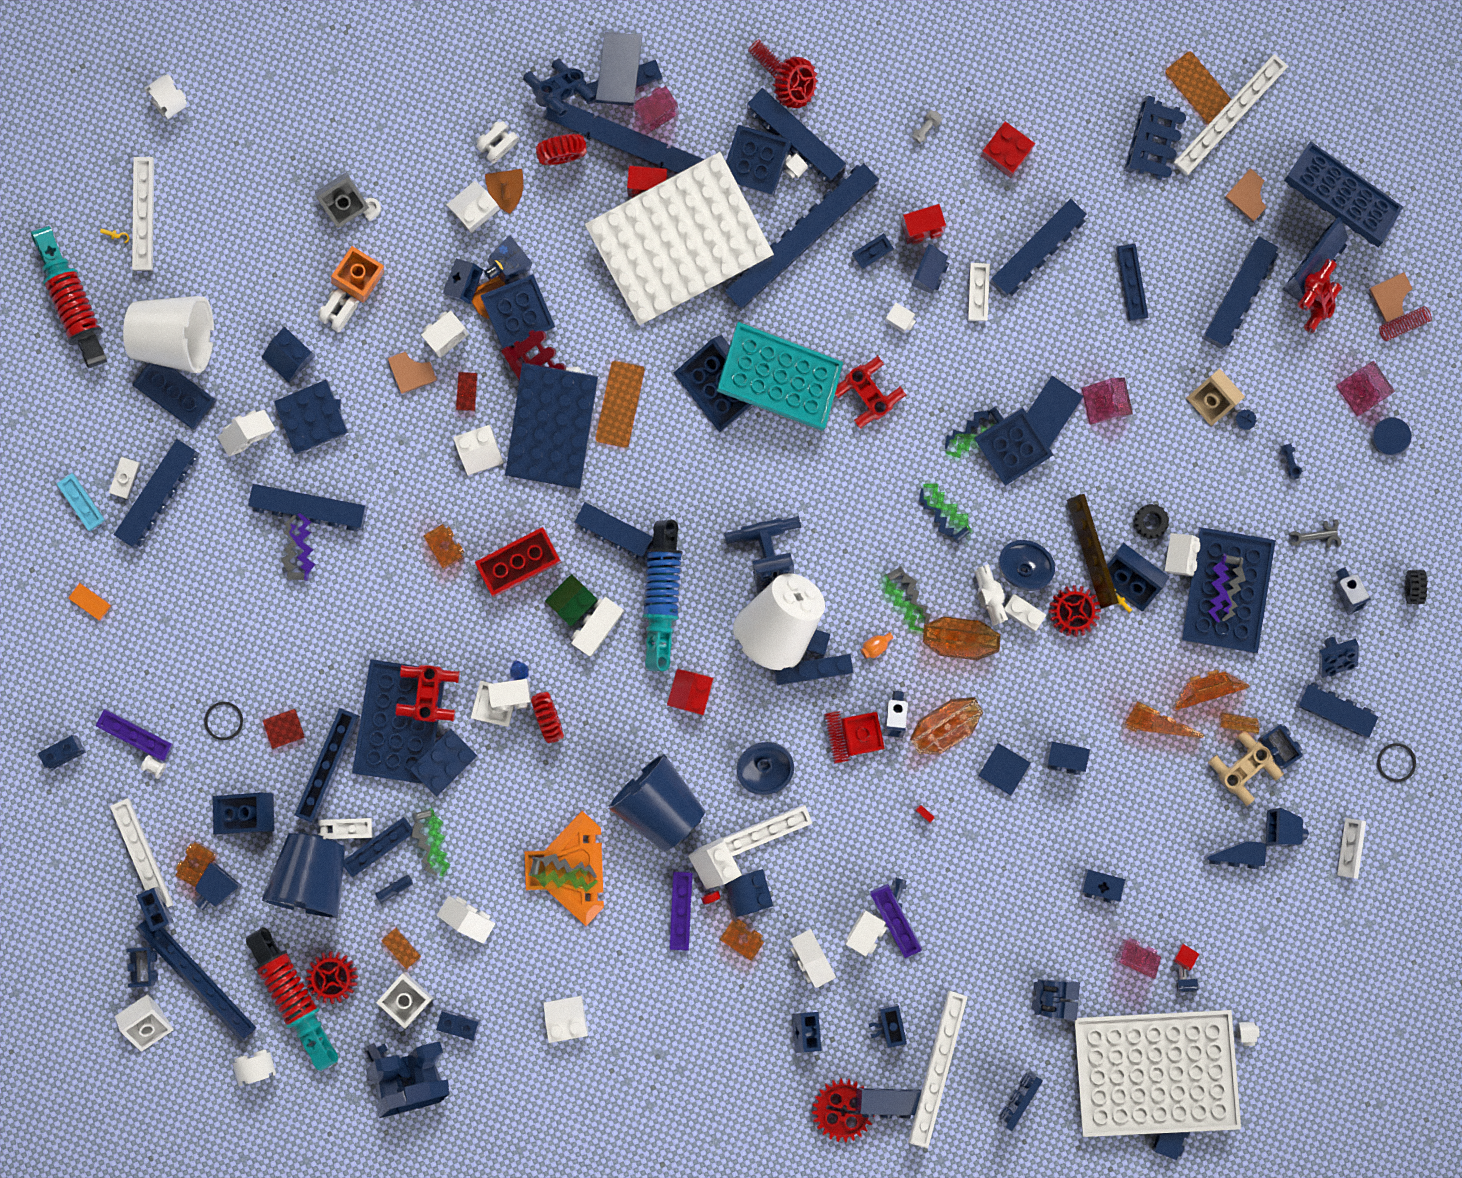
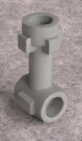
M931 109L924 117L927 120L919 130L915 129L913 131L912 139L919 144L924 142L927 138L925 134L932 126L936 128L943 120L940 117L941 115L936 110L933 111Z

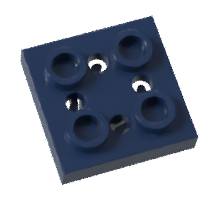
M1329 637L1324 641V645L1327 648L1319 650V673L1322 678L1334 676L1337 673L1358 667L1359 644L1356 638L1340 644L1337 643L1335 637Z

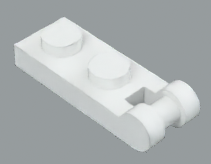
M372 818L318 820V826H320V833L318 835L324 836L323 839L373 837ZM328 825H333V833H328Z

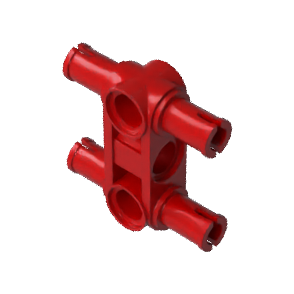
M1326 259L1320 271L1310 274L1305 281V294L1300 302H1298V307L1302 310L1305 308V311L1310 309L1311 316L1303 326L1307 332L1314 333L1319 323L1326 318H1331L1335 311V298L1342 290V286L1339 283H1336V285L1335 282L1330 283L1329 277L1337 267L1336 262Z
M878 355L867 364H860L845 375V380L837 385L835 395L839 399L840 396L850 389H855L868 406L867 411L854 419L860 429L872 420H879L893 409L894 404L907 396L901 386L889 395L883 396L870 378L872 373L885 365ZM862 372L863 379L860 382L854 381V373ZM879 402L884 403L886 406L885 411L882 413H878L875 410V406Z
M422 664L419 667L402 665L400 677L416 678L418 680L417 699L415 705L397 703L396 716H408L418 721L435 722L437 720L454 722L455 709H442L437 706L439 685L441 681L459 683L460 671L443 670L440 666ZM428 669H433L435 676L428 680L425 673ZM424 707H428L431 712L427 718H423L421 715V710Z

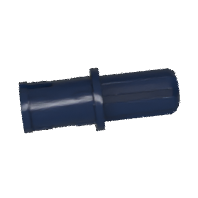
M406 875L394 883L390 882L389 886L376 892L375 895L382 904L394 895L398 896L399 892L413 885V880L409 875Z

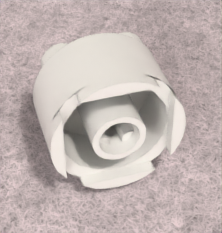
M168 74L162 75L144 88L147 95L151 94V102L160 114L166 117V120L184 109L187 104L184 93L180 89L176 90L173 85L174 81Z
M266 1049L254 1052V1057L248 1058L247 1055L234 1059L235 1063H232L238 1086H243L242 1081L250 1084L269 1078V1073L272 1076L277 1075L270 1052L267 1053Z

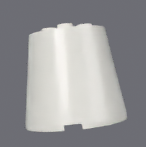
M201 296L132 302L127 309L123 327V339L127 355L131 359L192 373H201L210 360L213 342H210V331H214L211 306L208 300Z
M789 573L778 576L735 618L733 632L735 639L739 640L743 646L742 651L754 662L769 669L782 670L783 668H792L797 665L802 659L824 613L825 601L823 595L811 581L800 575Z

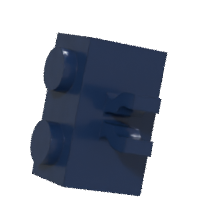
M894 1004L880 1007L881 1023L871 1022L868 1023V1026L883 1027V1029L870 1034L871 1038L884 1034L888 1048L906 1045L907 1041L899 1005Z

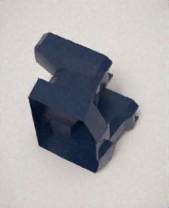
M441 1042L416 1047L407 1056L411 1073V1085L402 1086L398 1075L401 1067L399 1055L375 1060L366 1069L368 1079L374 1082L378 1097L376 1109L379 1118L442 1102L450 1094L448 1079L441 1080L436 1067L443 1053Z

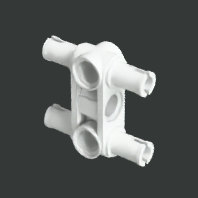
M989 564L977 568L974 573L980 587L977 592L982 608L988 610L992 626L1003 623L1008 618L1002 605L1005 599L1000 583L996 580L994 581Z

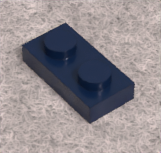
M883 233L853 252L852 256L861 270L892 252L894 248Z

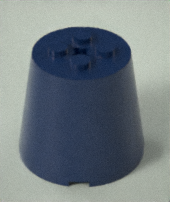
M661 754L641 770L643 774L636 780L632 778L619 791L609 804L608 809L665 852L675 847L681 840L687 839L691 834L690 831L701 822L706 811L665 754Z
M298 832V834L288 833L262 895V901L289 910H294V907L306 909L305 913L338 918L345 846L333 839H323L324 836L318 834L310 836V834Z

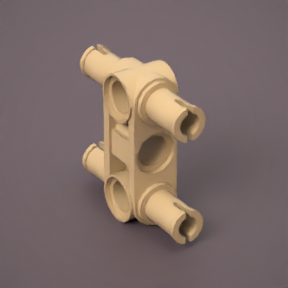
M1245 729L1236 737L1248 749L1245 755L1231 767H1227L1218 755L1212 757L1207 763L1219 774L1218 779L1230 793L1236 794L1245 806H1248L1255 800V797L1244 787L1246 781L1261 768H1264L1274 781L1278 780L1284 772L1273 762L1274 759L1269 749L1264 747L1261 742H1256ZM1258 750L1264 752V758L1261 761L1256 757ZM1230 775H1233L1236 780L1233 786L1227 783V778Z

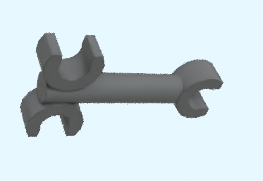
M1333 520L1334 526L1332 528L1328 526V521H1324L1323 528L1326 531L1304 534L1297 531L1289 533V536L1295 535L1297 537L1296 542L1290 543L1291 546H1297L1302 541L1328 538L1326 540L1327 548L1331 547V540L1336 541L1337 547L1341 546L1342 542L1338 537L1337 531L1339 526L1338 520Z

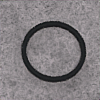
M215 703L205 714V728L215 739H232L242 729L243 715L240 709L233 703ZM218 705H230L237 710L240 716L238 730L229 737H218L208 727L209 713Z
M1393 743L1385 746L1380 751L1377 758V766L1384 778L1393 782H1401L1413 775L1416 769V757L1408 746ZM1393 746L1405 748L1413 759L1411 772L1401 779L1388 777L1381 768L1382 754Z

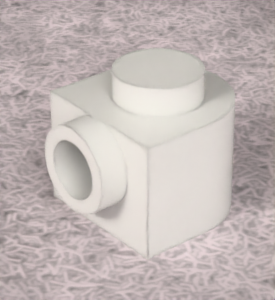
M789 154L784 165L785 173L792 179L794 177L798 179L808 168V165L797 154L792 156Z
M1254 1022L1237 1023V1042L1243 1043L1244 1046H1255L1257 1037H1259L1258 1025L1255 1026Z

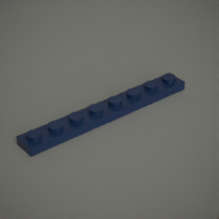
M144 920L137 926L136 930L241 1042L256 1029V1026L163 927L151 931L147 920Z

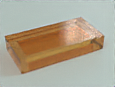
M1223 712L1219 715V723L1222 728L1259 733L1258 718Z
M397 927L381 940L406 970L422 957Z

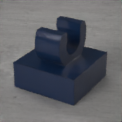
M372 1043L364 1048L372 1063L375 1060L381 1059V1054L388 1051L385 1043L379 1047Z

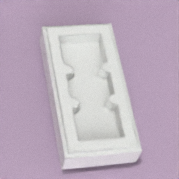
M121 457L109 493L128 499L141 463Z

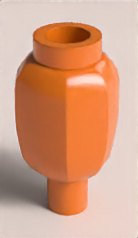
M890 632L884 636H873L863 643V648L860 651L865 659L869 657L876 658L887 649L888 642L894 637Z

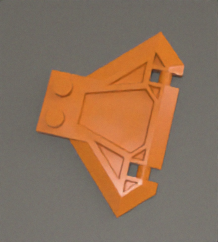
M581 811L545 850L525 851L526 890L546 889L578 920L587 926L604 908V901H598V893H603L602 843H596V835H601V827ZM583 835H588V843H583ZM557 854L559 862L565 858L571 868H574L580 862H583L584 867L590 864L597 877H593L589 871H584L582 868L566 873L563 866L557 871L552 861L546 867L543 861H541L538 875L531 874L532 857L542 858ZM585 893H590V901H585Z

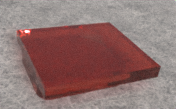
M296 709L262 720L272 749L306 738Z

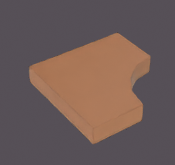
M1250 168L1225 198L1248 219L1254 222L1266 208L1260 195L1261 186L1265 180Z
M1405 272L1369 289L1385 323L1404 315L1402 308L1403 299L1413 289Z
M406 352L388 358L401 394L437 381L430 362H415L409 358Z

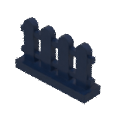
M1148 95L1142 99L1124 171L1132 173L1138 170V174L1143 175L1146 172L1156 175L1157 180H1162V178H1168L1172 174V169L1166 166V161L1172 160L1177 156L1176 150L1170 146L1171 142H1177L1181 139V132L1176 130L1175 127L1176 124H1182L1186 121V115L1180 112V107L1171 109L1162 106L1161 101H1157L1155 104V97ZM1158 118L1170 121V126L1166 127L1157 124ZM1153 136L1165 139V145L1152 142ZM1148 155L1160 157V163L1147 160Z

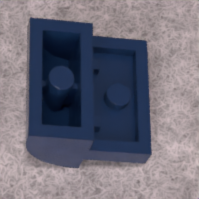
M763 869L743 874L724 884L733 918L773 907Z

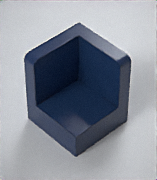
M816 629L806 651L825 656L830 634Z

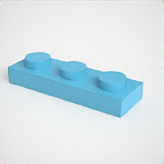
M71 473L57 483L88 531L93 530L106 521L74 473Z

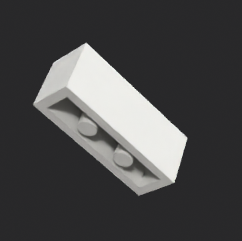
M607 597L603 600L600 598L594 606L596 609L592 615L588 614L582 622L584 627L581 631L577 629L571 637L573 640L572 644L589 657L593 656L625 612Z

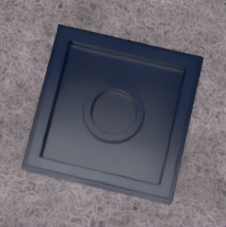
M997 743L978 776L1012 796L1031 762Z

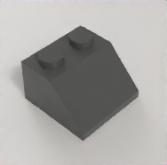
M347 172L315 192L316 198L337 228L369 209L368 204Z

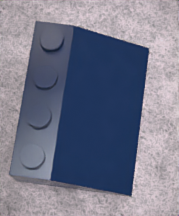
M1337 217L1324 230L1282 289L1299 302L1305 294L1304 286L1307 277L1320 271L1326 259L1336 262L1337 260L1334 258L1337 253L1342 254L1347 247L1345 242L1348 239V235L1340 217Z
M722 335L712 338L674 372L675 376L719 433L754 407L752 404L716 391L730 346Z

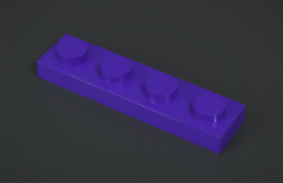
M107 709L103 710L95 725L162 761L166 760L173 746L167 740Z
M673 872L670 950L689 951L693 872Z
M885 884L870 891L871 897L904 958L921 952L922 946L890 886Z

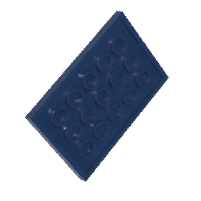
M1311 141L1284 179L1291 188L1302 193L1306 199L1313 201L1322 210L1327 211L1335 218L1340 217L1342 222L1351 228L1354 233H1358L1370 244L1378 248L1383 243L1403 209V206Z
M522 363L505 476L577 489L581 488L599 376Z
M1199 527L1197 538H1199L1200 550L1197 552L1196 557L1197 569L1190 580L1181 641L1257 654L1276 540ZM1223 554L1239 558L1243 557L1242 569L1246 581L1238 583L1241 590L1231 596L1238 606L1232 609L1235 615L1222 621V618L1227 614L1222 609L1229 605L1226 600L1220 602L1223 608L1215 612L1220 622H1216L1208 612V610L1215 606L1210 600L1219 596L1218 590L1211 584L1219 578L1212 568L1221 561ZM1225 563L1224 565L1228 570L1223 572L1230 579L1221 585L1228 591L1233 589L1228 582L1238 577L1232 569L1238 566Z
M370 659L352 773L423 784L409 768L436 742L439 720L427 722L418 721L408 716H396L397 703L415 705L418 690V680L416 678L400 677L401 666H419ZM428 669L425 673L428 680L435 676L433 669ZM441 681L439 685L438 708L442 706L444 681ZM424 707L421 710L422 717L427 718L430 716V709Z

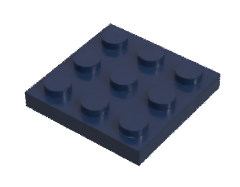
M738 124L726 159V163L737 184L774 196L792 141Z
M534 274L480 295L502 349L514 345L513 343L516 341H524L530 336L529 332L531 330L546 332L555 328Z
M323 380L273 401L296 455L349 433L328 380Z
M1023 406L974 437L1005 486L1054 456Z
M1032 1071L1022 1076L1020 1080L1021 1086L1018 1090L1015 1089L1009 1098L1011 1100L1008 1107L1004 1106L999 1114L1001 1123L1010 1131H1013L1043 1082Z

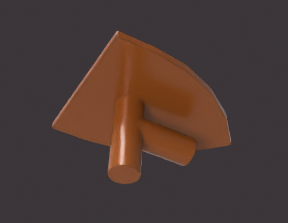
M522 169L485 174V181L490 196L500 209L511 214L517 207L523 193L524 179Z

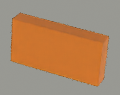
M82 583L77 585L68 598L99 621H101L112 606Z

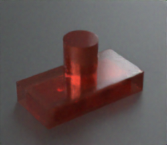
M458 372L457 411L476 412L478 373Z

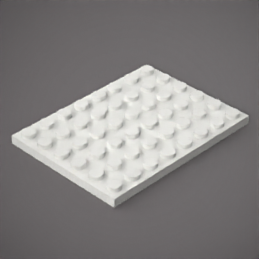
M721 152L712 155L585 223L638 325L655 318L774 255Z
M1232 1010L1088 1017L1075 1020L1083 1137L1241 1129Z

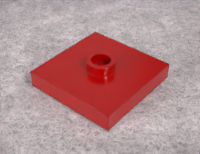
M877 712L840 719L848 757L885 749Z

